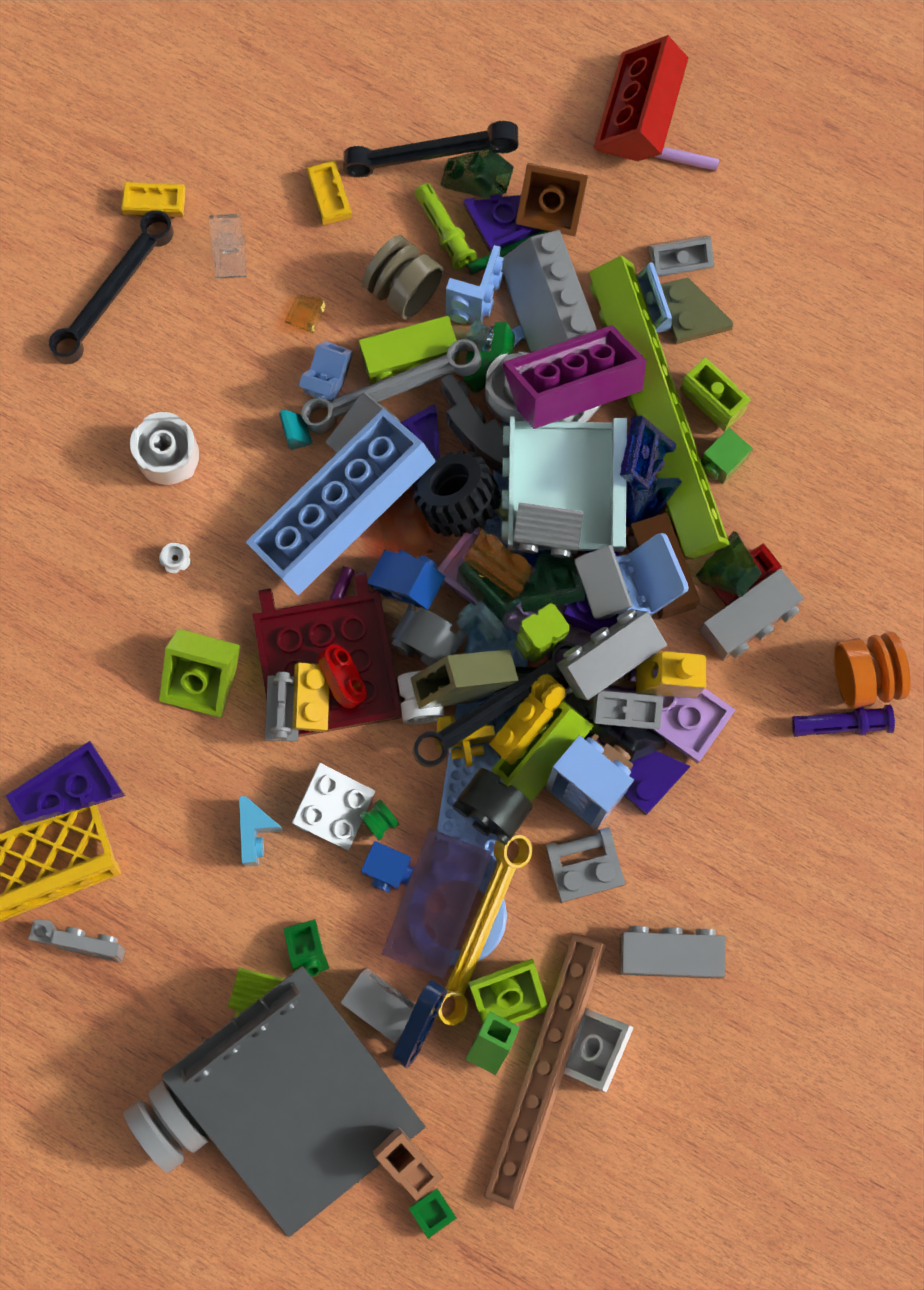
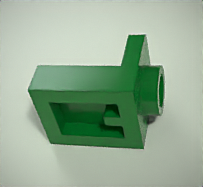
M315 919L283 928L290 962L294 971L303 966L309 975L314 977L322 971L329 969Z

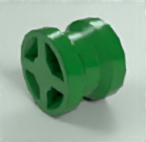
M381 799L374 803L373 809L363 811L359 815L378 841L384 837L385 831L389 828L395 829L400 825Z

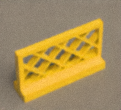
M97 805L32 824L22 825L0 834V844L5 843L3 847L0 846V867L7 854L21 860L13 876L0 872V877L9 880L4 893L0 894V922L121 875ZM90 810L93 819L87 831L73 825L78 814ZM54 823L63 826L55 843L42 838L46 827ZM95 828L97 829L98 835L93 834ZM70 830L84 835L76 852L62 846ZM24 835L32 839L24 855L10 850L15 839ZM90 838L101 842L103 854L93 858L82 855ZM38 842L52 847L44 864L30 859ZM58 851L73 856L68 867L60 871L51 867ZM27 863L41 868L36 880L29 883L19 880Z

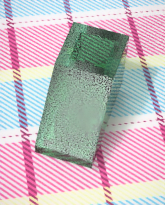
M489 149L463 154L448 159L444 166V174L440 185L446 189L482 198L507 193L514 166L498 153L492 152Z

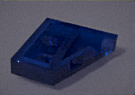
M643 415L631 418L620 476L638 490L650 487L655 480L656 473L661 471L665 465L663 460L665 454L676 449V443Z

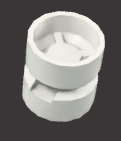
M413 671L398 676L399 693L401 697L405 698V701L401 703L402 718L405 724L436 722L439 717H444L443 706L418 708L410 678L421 671Z

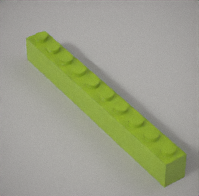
M619 256L589 271L592 280L590 289L594 298L599 300L602 309L599 311V316L605 327L613 325L646 359L643 390L628 395L627 399L631 408L637 413L639 419L636 423L637 429L641 437L646 440L648 450H646L647 459L651 466L656 469L658 475L656 485L660 494L665 496L668 505L665 511L669 516L671 524L675 526L678 534L676 538L681 551L687 557L698 559L730 544L634 265L623 256Z

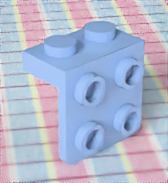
M493 246L480 286L449 278L446 287V316L449 315L453 321L460 324L468 322L481 326L484 316H490L494 299H492L494 290L499 289L503 277L501 270L504 258L500 257V246Z
M665 533L656 534L628 555L616 556L633 605L629 609L648 611L651 616L688 591V583Z

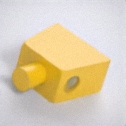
M662 651L652 655L636 667V693L696 698L706 688L705 655ZM653 669H656L658 672L655 678L653 676Z

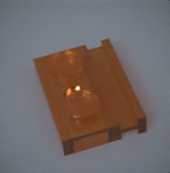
M413 491L402 494L378 517L387 551L398 553L399 550H403L417 557L433 553V546L426 519L414 500Z
M483 529L476 535L467 554L463 558V560L514 598L523 590V586L533 569L523 556L513 553L496 536L488 534Z

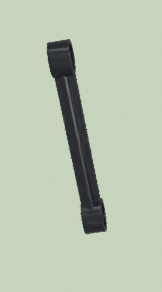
M497 121L490 124L487 131L376 150L363 146H352L343 153V171L351 177H367L373 173L374 168L487 149L495 153H510L519 146L518 126L510 121Z
M154 210L143 216L140 223L141 235L69 328L58 329L51 335L49 347L54 357L60 363L73 364L82 357L84 352L82 341L154 247L164 246L171 241L174 231L170 218L166 213ZM154 222L167 224V229L160 235H150L147 233V229ZM70 338L77 342L75 349L68 354H60L56 350L59 342L64 339Z
M570 642L558 645L551 652L547 662L519 679V681L508 686L438 733L426 732L420 735L413 746L415 760L425 767L439 765L446 757L448 749L525 700L531 693V686L540 678V675L548 674L554 679L558 677L564 678L555 662V655L561 649L569 650L577 645ZM424 738H434L440 742L442 753L437 760L428 761L419 755L418 746Z

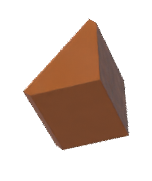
M527 163L516 224L551 232L560 230L561 234L576 236L588 175Z

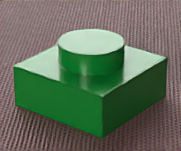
M438 1187L409 1207L410 1212L428 1239L457 1219Z

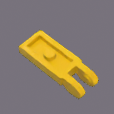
M540 675V678L531 686L529 696L518 706L517 710L489 743L511 765L527 749L552 718L553 712L562 703L561 701L566 697V689L561 684H556V680L551 675Z

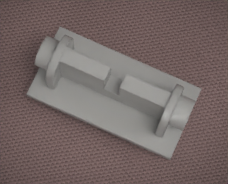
M277 672L276 676H268L265 741H298L299 730L292 729L294 676H290L288 672Z

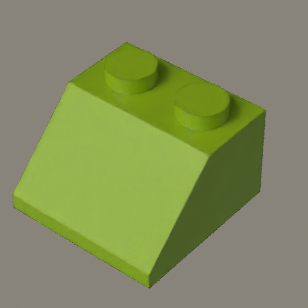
M178 628L165 648L159 701L221 718L236 674L240 645Z

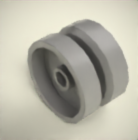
M162 1081L149 1091V1101L152 1107L146 1102L138 1100L127 1108L123 1114L129 1128L143 1149L163 1171L170 1173L184 1162L181 1146L185 1150L195 1153L209 1142V1138L168 1084Z

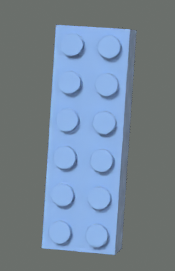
M383 408L261 526L246 543L299 595L436 461L424 443Z

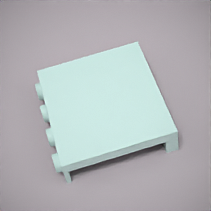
M510 416V426H503V445L509 446V458H503L502 477H509V490H502V509H508V521H502L501 541H508V550L519 549V546L513 545L520 502L582 511L584 514L578 551H595L612 545L614 551L623 552L626 547L627 418H614L612 423L553 422L533 429L527 421H515V416Z

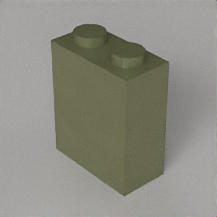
M510 649L447 655L410 678L419 709L481 702L519 681Z

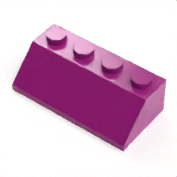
M613 325L503 362V369L517 410L533 429L642 391L646 368V359Z

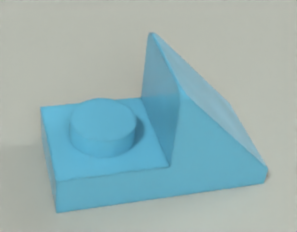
M240 796L242 864L245 867L259 866L258 857H264L263 837H258L257 833L280 832L283 829L249 798Z

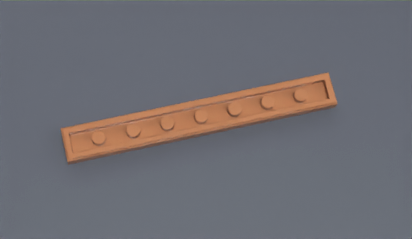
M572 934L484 1194V1198L514 1210L519 1209L606 945L601 942Z

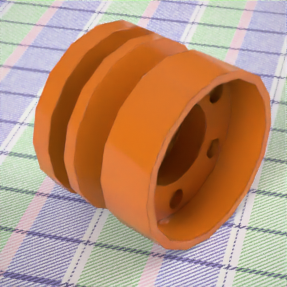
M886 632L881 636L871 635L867 640V645L859 638L836 643L834 647L835 675L839 691L848 708L856 709L871 706L875 703L877 696L884 703L890 702L893 698L901 700L909 696L911 689L909 663L902 642L896 633Z

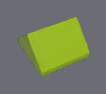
M533 958L468 982L482 1024L489 1011L513 1024L547 1011L548 1005Z

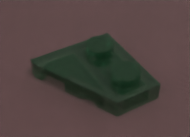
M551 553L539 555L535 564V571L531 574L528 581L529 589L526 596L522 595L521 598L523 612L542 609L550 603L558 606L585 600L584 589L572 554H570V558L551 556Z

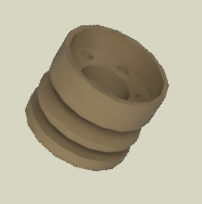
M397 235L387 241L373 257L363 276L362 287L370 293H374V296L380 301L387 299V306L406 320L417 314L432 297L440 284L444 268L426 254L418 257L419 249L413 244L409 245V241L402 235Z

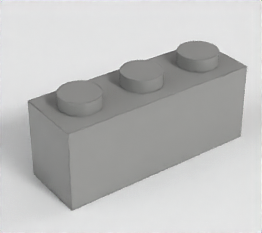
M780 568L704 622L700 632L722 660H725L730 655L736 659L750 648L747 644L755 637L761 641L775 630L772 625L782 619L786 623L800 612L798 606L804 600V597Z
M629 609L617 617L618 622L610 628L603 627L590 636V642L582 647L580 645L575 646L564 653L565 659L557 663V666L577 698L591 699L667 646L666 641L648 611Z
M629 926V932L620 934V975L724 978L725 936H716L715 929H696V935L683 934L682 928L665 927L662 928V933H649V927Z

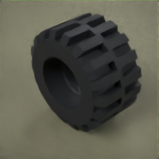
M458 451L456 454L449 452L444 457L435 458L436 462L413 485L414 500L430 528L432 527L434 532L437 534L442 533L446 537H450L452 534L455 537H460L463 533L471 534L475 532L474 529L485 526V521L492 519L495 515L494 510L499 508L500 502L498 499L501 498V493L484 459L481 456L477 457L476 453L469 452L466 454L465 451Z

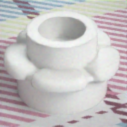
M167 544L160 553V564L165 566V570L170 573H178L179 570H185L191 562L189 558L190 551L183 544ZM173 556H178V560L174 561L172 559Z

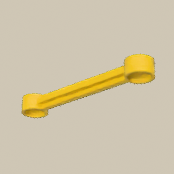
M514 834L507 845L502 844L498 840L495 842L494 856L497 860V865L446 986L447 994L445 999L453 995L455 1008L450 1016L444 1018L441 1005L435 1018L436 1021L454 1026L461 1023L467 1015L468 1002L464 994L468 982L472 977L516 868L524 867L532 856V845L528 838L523 835ZM516 839L519 845V852L517 857L510 862L507 857V848L510 842Z

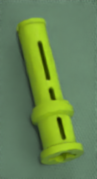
M430 183L420 185L414 191V195L437 231L440 247L447 251L452 260L451 266L454 270L466 268L467 263L476 260V252L470 249L464 240L465 234L463 230L455 227L444 206L435 194Z

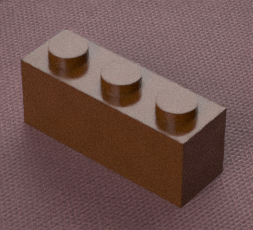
M667 512L632 523L626 536V544L631 553L656 534L665 533L688 583V591L657 611L660 620L696 609L700 602Z

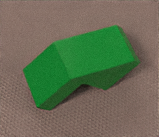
M495 322L491 351H479L482 358L480 368L474 374L463 377V381L472 393H478L485 387L487 370L497 357L506 353L508 355L513 354L515 334L507 322ZM467 351L465 364H468L474 358L475 353L473 351Z

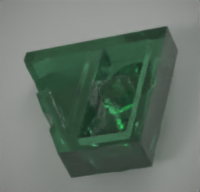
M733 531L728 537L730 545L717 550L712 557L708 558L704 566L696 574V577L702 584L742 597L760 577L762 572L739 534Z

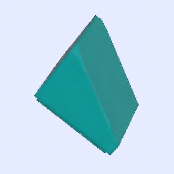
M281 410L279 415L288 448L294 450L311 445L312 440L309 429L302 415L288 410Z

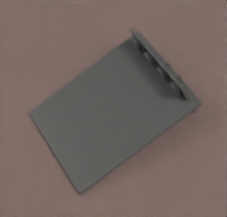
M303 966L237 1017L231 1018L228 1024L206 1040L202 1037L201 1045L162 1074L164 1081L288 1237L292 1236L381 1163L375 1158L373 1150L398 1127L410 1139L425 1128L417 1114Z

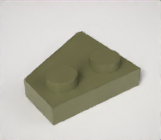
M688 277L660 284L672 317L671 332L675 345L732 330V320Z

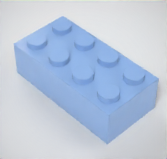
M579 735L553 766L545 789L593 829L597 830L620 802L634 780L629 776L631 771L623 763L616 759L612 762L602 754L604 749L595 740L589 737L585 740Z

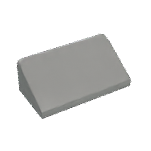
M702 235L648 244L650 261L654 264L657 276L714 267L711 236Z
M612 545L575 559V565L594 619L611 618L633 607Z

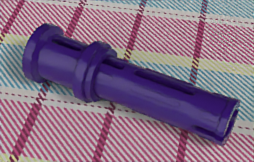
M891 704L884 705L883 708L865 710L864 707L854 709L853 712L793 716L792 729L794 737L840 732H855L860 736L872 731L894 733L895 717Z

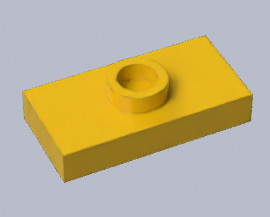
M336 161L306 168L323 226L352 218V211Z
M124 182L123 215H145L150 211L158 210L166 213L169 217H184L185 185Z

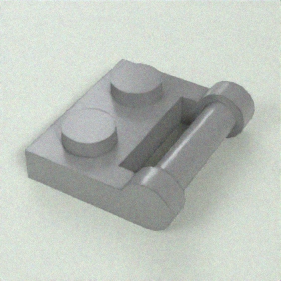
M609 827L600 829L598 834L556 845L555 842L545 844L561 903L626 885ZM603 846L604 856L564 867L561 865V857Z

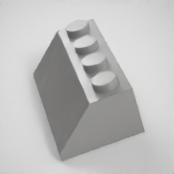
M560 230L532 236L503 257L504 263L501 272H503V278L530 353L597 330Z

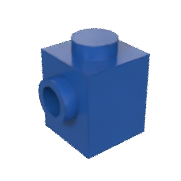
M374 841L361 873L363 876L373 880L372 886L389 893L391 888L399 891L401 884L407 886L415 868L410 866L412 862L410 856Z

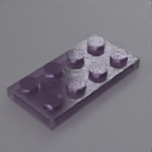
M429 829L381 955L445 979L492 852Z

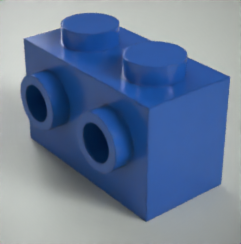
M384 550L367 584L376 591H380V594L388 599L408 605L413 603L415 607H422L428 610L446 576L436 569L437 564L433 560L420 555L417 559L403 550H399L398 553Z

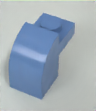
M327 341L318 344L311 368L301 375L299 387L305 388L304 393L314 397L325 398L328 401L336 399L347 376L354 351Z

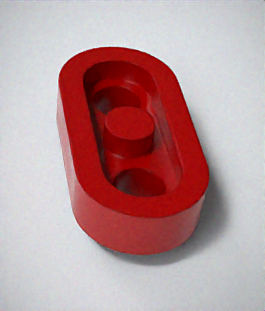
M335 644L323 650L319 654L318 664L336 701L345 708H355L365 700L367 690L350 654L346 649Z

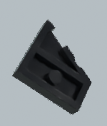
M589 714L585 715V718L594 725L589 732L592 735H598V739L605 745L607 743L611 747L618 745L631 756L630 762L665 748L667 744L663 737L648 728L595 724L594 720L590 719Z

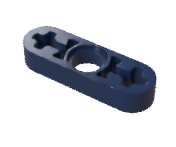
M433 980L421 992L392 1055V1059L405 1068H408L414 1062L421 1051L447 994V989Z

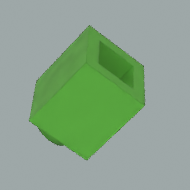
M728 428L704 452L701 462L705 474L712 480H718L724 484L748 459L753 448L732 429Z
M489 1011L465 1060L496 1075L507 1057L520 1027Z

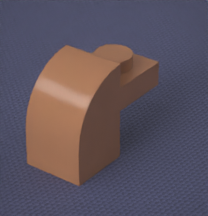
M399 1127L373 1150L375 1158L398 1183H401L417 1202L443 1178L441 1173L418 1149L416 1144Z

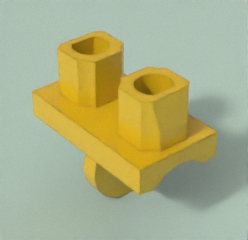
M455 716L437 718V733L455 722ZM488 723L453 746L452 748H463L450 750L452 760L464 758L466 767L473 766L472 757L484 755L483 745L470 747V745L491 742L495 736L494 726H490ZM435 739L436 751L442 750L440 742Z

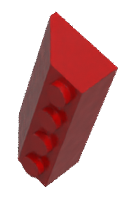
M669 35L621 53L593 148L596 151L637 162L662 154L689 59Z

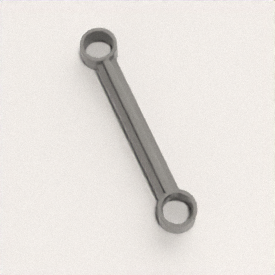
M468 339L457 340L449 347L445 356L332 401L318 397L308 400L302 408V418L311 431L320 434L326 433L334 427L337 418L347 414L362 392L369 395L374 401L379 402L453 372L460 376H470L480 368L482 363L481 355L474 342ZM469 350L475 353L474 358L468 364L458 365L454 362L456 356L462 351ZM319 408L329 409L327 417L322 422H310V417L315 410Z

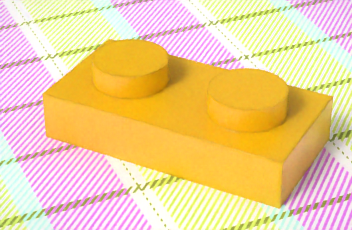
M297 663L295 664L292 729L325 732L328 730L329 685L319 664Z

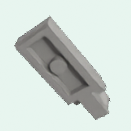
M34 920L28 938L31 942L119 963L123 961L126 951L120 944H117L118 939L103 934H99L97 939L85 937V931L72 927H66L65 932L59 931L53 922L48 920Z

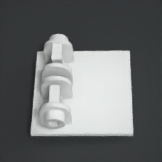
M319 763L293 818L292 824L296 825L295 827L300 830L311 832L349 851L362 822L359 815L363 811H367L375 790Z

